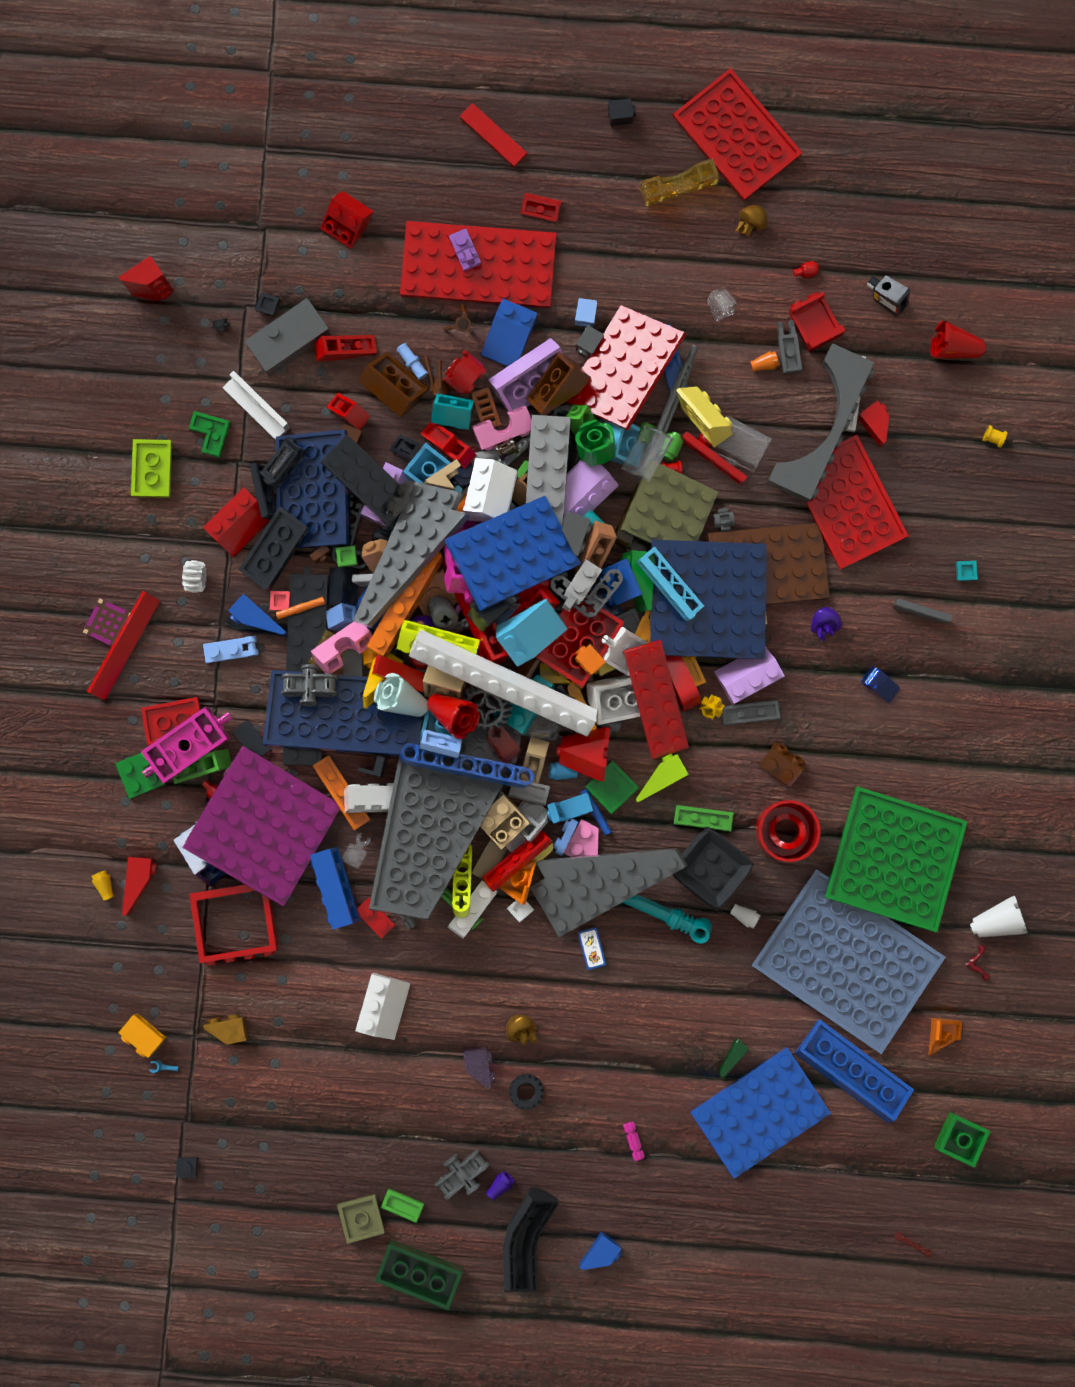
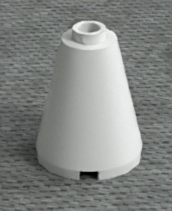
M1015 896L973 918L974 923H970L973 934H978L979 937L1027 933Z

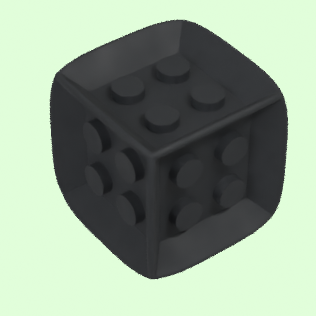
M707 826L682 853L687 866L672 875L699 899L718 911L743 883L755 864L728 840Z

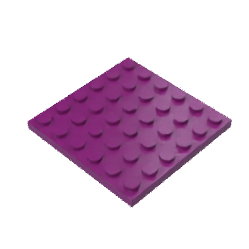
M242 746L181 848L279 905L284 906L310 862V855L314 854L340 808L334 800Z

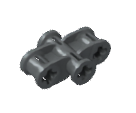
M302 665L301 670L303 674L286 673L281 676L283 680L281 695L286 697H302L300 705L316 706V697L337 696L335 687L338 676L335 674H317L319 670L317 665Z
M479 1149L473 1151L462 1162L458 1159V1154L456 1153L443 1164L450 1171L436 1181L434 1186L442 1191L445 1195V1200L451 1198L462 1187L466 1190V1195L468 1196L481 1185L474 1178L482 1173L490 1163L482 1158L479 1154Z

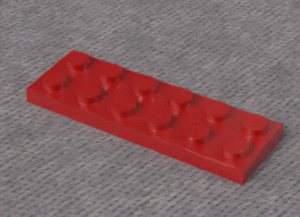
M657 640L624 650L623 653L651 758H658L689 748L662 641Z

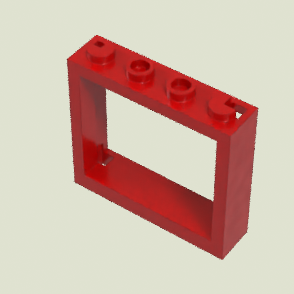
M240 885L189 894L199 963L205 962V965L209 966L217 964V960L224 959L225 963L236 961V957L241 956L246 960L255 958V954L263 953V957L275 955L274 951L279 950L272 900L262 895L270 946L206 956L198 900L255 890L247 885Z

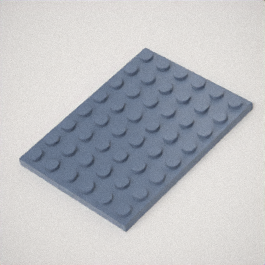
M815 869L751 966L882 1054L946 957L887 917L824 898L830 878Z

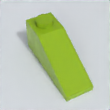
M671 753L662 758L663 762L658 765L636 797L637 803L689 775L678 754L673 756Z

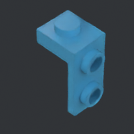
M588 793L547 805V815L553 823H560L594 811Z

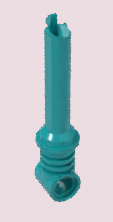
M637 894L622 902L665 921L670 930L680 929V932L684 930L685 934L688 932L689 936L696 943H705L710 937L712 931L710 920L703 917L694 919V916L690 918L689 914L685 915V912L680 907L679 909H669Z

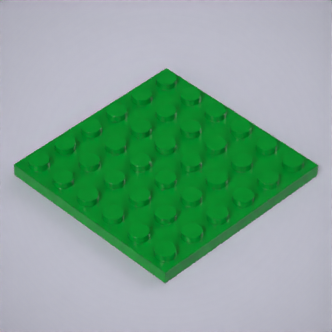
M858 786L855 787L824 898L937 933L968 821Z

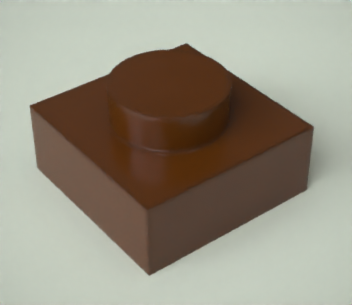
M327 546L320 547L310 554V557L316 564L318 562L321 564L330 558L331 551Z

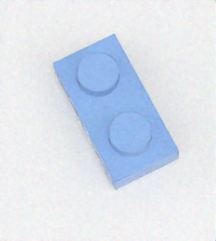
M424 730L420 749L458 758L462 739Z

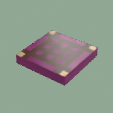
M99 598L83 633L112 646L130 612Z

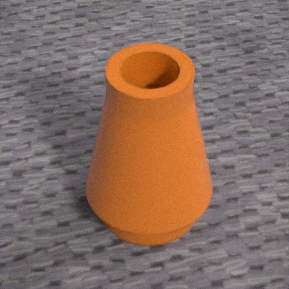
M769 351L750 361L753 372L776 369L775 367L780 366L775 351Z

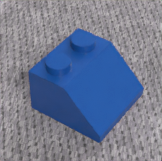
M627 558L602 569L596 579L597 583H599L606 573L612 569H617L622 573L623 581L606 602L611 608L642 594ZM610 574L609 577L611 579L609 583L606 584L604 581L602 584L608 586L612 591L614 588L610 587L614 581L619 582L617 574L614 576ZM602 588L605 593L604 598H606L608 593L604 588Z

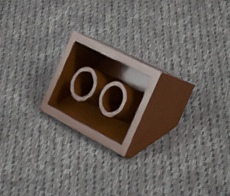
M388 352L369 363L358 380L367 390L372 392L400 417L408 413L429 390L425 383L418 380L412 372Z

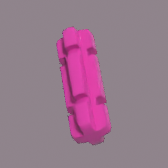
M628 1122L623 1127L625 1133L628 1134L626 1137L630 1150H633V1160H642L644 1153L643 1150H640L641 1143L637 1132H635L634 1122Z

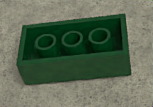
M391 1239L375 1282L449 1310L464 1267Z

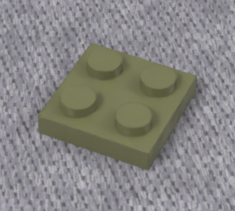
M376 1194L337 1204L347 1244L385 1233Z

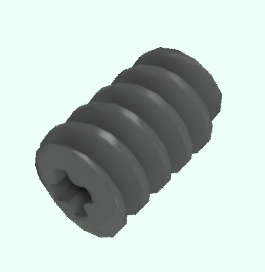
M439 595L434 596L429 601L428 610L434 625L441 630L452 629L456 625L458 617L451 601Z

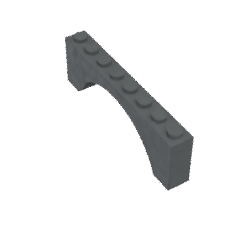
M832 343L822 363V366L832 380L836 392L837 410L832 430L827 439L807 456L790 462L776 463L766 484L807 503L811 498L815 499L819 491L816 488L818 482H823L827 471H824L827 464L831 465L835 454L832 452L835 447L839 448L843 439L840 435L843 430H847L851 422L848 419L850 413L854 414L859 405L856 402L858 396L862 397L867 388L864 383L866 379L870 380L875 369H872L874 362Z

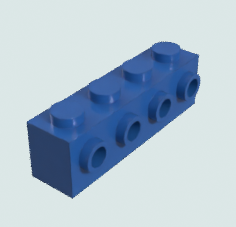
M335 847L310 855L311 867L315 871L316 883L321 890L322 903L326 907L328 922L332 930L361 921L339 848Z

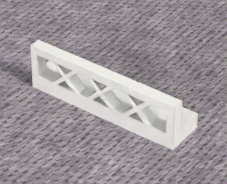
M233 371L230 374L232 379L223 389L275 440L276 436H283L290 429L288 423Z

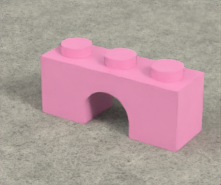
M524 405L507 412L509 425L504 430L494 429L490 420L472 426L481 450L489 451L494 449L496 444L509 441L511 437L513 439V437L518 435L524 437L531 434L532 420L527 407Z
M352 622L313 649L311 653L316 664L326 674H332L344 665L340 654L348 649L356 650L361 654L368 649L366 646L372 634L365 626Z

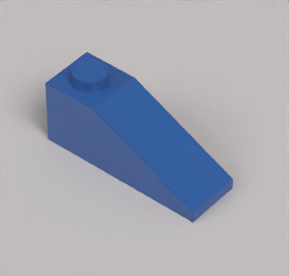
M245 594L228 610L232 614L230 618L237 624L241 622L245 626L287 636V632Z

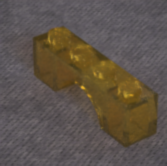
M710 159L697 163L689 170L675 176H656L641 181L640 191L645 206H649L715 185L718 182L719 175L714 160Z

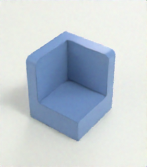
M340 603L326 611L328 629L339 632L354 622L355 606Z

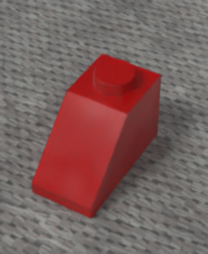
M337 393L326 407L348 425L358 430L366 424L370 417L360 405L340 393Z
M877 400L860 413L857 419L877 445L882 447L887 440L889 411L883 403L880 404Z

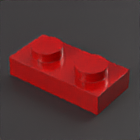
M368 897L357 910L359 916L382 939L395 926V923L385 913L369 910L371 898Z

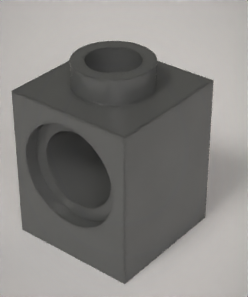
M588 325L576 343L578 354L585 358L590 355L592 356L596 347L604 338V334Z

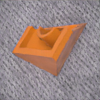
M536 860L530 861L499 887L522 905L526 904Z
M931 1019L929 1056L954 1041L961 1040V1020Z

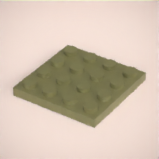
M649 460L621 531L651 544V540L698 541L718 491L654 460Z

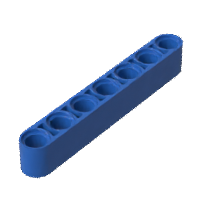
M416 744L405 745L400 753L401 761L407 765L517 788L528 787L534 779L533 772L525 767L459 754L458 758L420 749V745ZM411 750L414 752V757L407 758L404 752ZM424 755H432L434 761L426 762L424 760ZM444 758H449V759H451L452 762H453V765H452V766H446V765L443 763V759H444ZM463 762H468V763H470L471 766H472V769H471V770H465V769L462 767V763H463ZM481 767H489L491 773L484 774L481 770ZM500 771H508L510 777L503 778L500 774ZM519 775H527L528 782H522Z

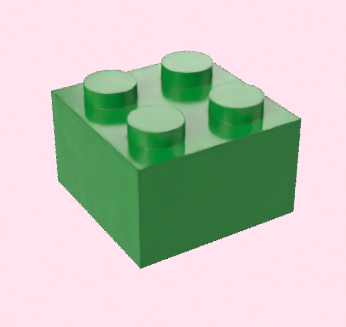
M949 1111L934 1148L975 1168L991 1131Z

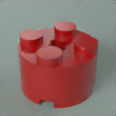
M466 350L461 353L463 355L461 359L457 357L445 373L447 377L442 379L460 395L469 394L475 387V384H473L477 378L480 379L486 372V369L483 368L484 364Z

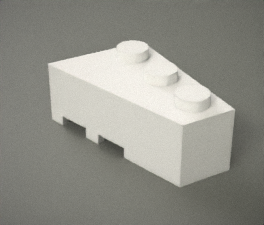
M388 783L387 786H379V784H368V786H360V784L348 785L344 790L345 813L388 812L394 783Z

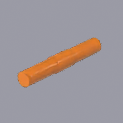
M320 597L278 611L276 616L279 620L326 603L324 597Z

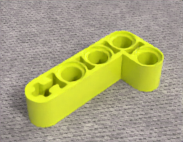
M471 844L467 849L468 852L463 856L453 874L452 906L453 913L458 918H465L470 913ZM461 867H465L468 869L466 872L463 873L458 871V869ZM461 885L467 887L464 891H459L457 888ZM460 899L463 900V909H459Z

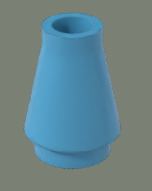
M556 761L555 763H550L549 778L554 781L577 778V771L560 765Z

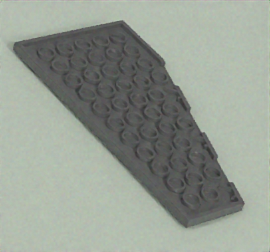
M425 714L422 716V726H423ZM504 723L501 728L496 727L494 731L490 728L484 731L482 726L477 730L476 726L472 733L468 732L465 735L467 737L462 739L459 754L515 765L522 733ZM424 755V760L426 762L434 761L432 755ZM399 756L369 910L428 920L503 784L407 765L401 761ZM444 758V759H443V763H444L446 766H452V765H453V762H452L451 759H449V758ZM463 762V763H462V767H463L465 770H471V769H472V766H471L470 763H468V762ZM481 767V770L484 774L491 773L489 767ZM500 771V774L503 778H508V771Z

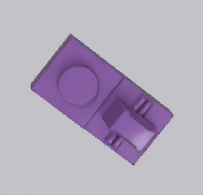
M467 229L449 235L451 244L464 272L481 265Z

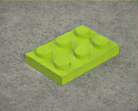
M133 439L132 497L170 498L171 440Z

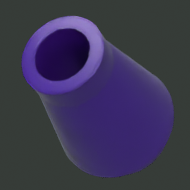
M503 1171L497 1175L486 1193L489 1198L496 1200L503 1193L511 1189L515 1181L508 1172Z

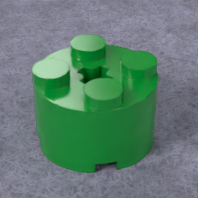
M598 420L588 421L579 427V431L575 436L578 455L590 467L604 464L616 455L614 431L606 422L603 424L599 423Z

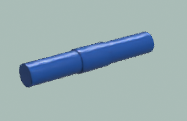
M587 789L580 792L581 795L585 793L589 794ZM589 794L594 809L591 813L606 836L612 831Z

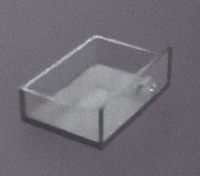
M728 416L727 418L733 425L731 427L733 435L716 447L712 446L711 450L727 458L726 461L734 466L739 464L754 472L772 438Z
M645 425L621 469L634 477L650 482L674 438L662 430L660 431Z

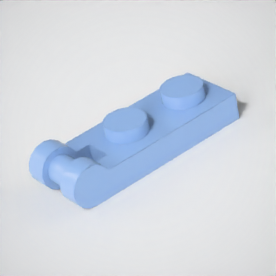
M256 636L203 644L205 662L214 663L258 656L259 652L255 644L257 638ZM248 644L249 650L244 651L243 645Z

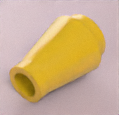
M106 870L91 876L93 879L91 882L103 900L114 897L110 874H107Z

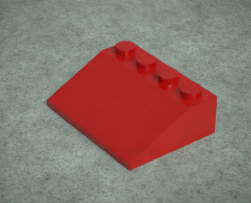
M584 598V600L582 601V603L578 605V607L581 608V606L583 605L586 607V613H594V605L591 604L590 606H588L587 604H585L584 602L587 599ZM571 607L569 612L563 609L559 617L566 625L567 630L535 656V658L582 689L590 676L575 661V658L578 656L576 652L583 645L586 648L591 645L603 657L609 646L602 643V638L608 641L604 638L607 635L614 639L624 624V621L603 608L592 618L583 616L573 607Z

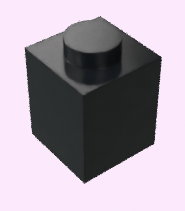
M631 98L608 101L610 126L632 124L633 117L636 116L635 105H632Z

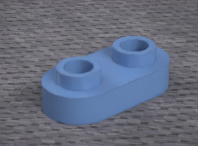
M571 819L569 822L566 820L561 830L565 833L562 839L557 838L553 847L556 849V854L563 855L578 821Z

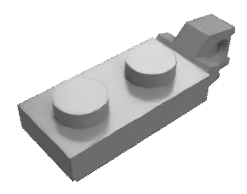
M585 560L565 591L564 596L567 600L562 608L569 612L574 603L577 605L582 603L602 569Z

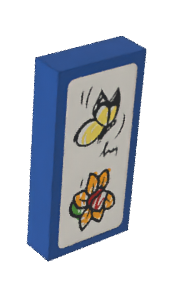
M597 928L579 931L578 936L587 970L605 966L606 962Z

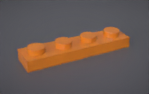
M330 756L325 757L312 766L354 831L370 821L366 812L345 813L344 790L348 784Z

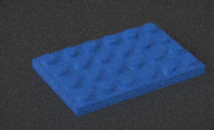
M546 496L444 540L480 611L576 568L581 564L568 545L561 531L562 526Z
M787 1047L690 1111L734 1179L831 1114Z

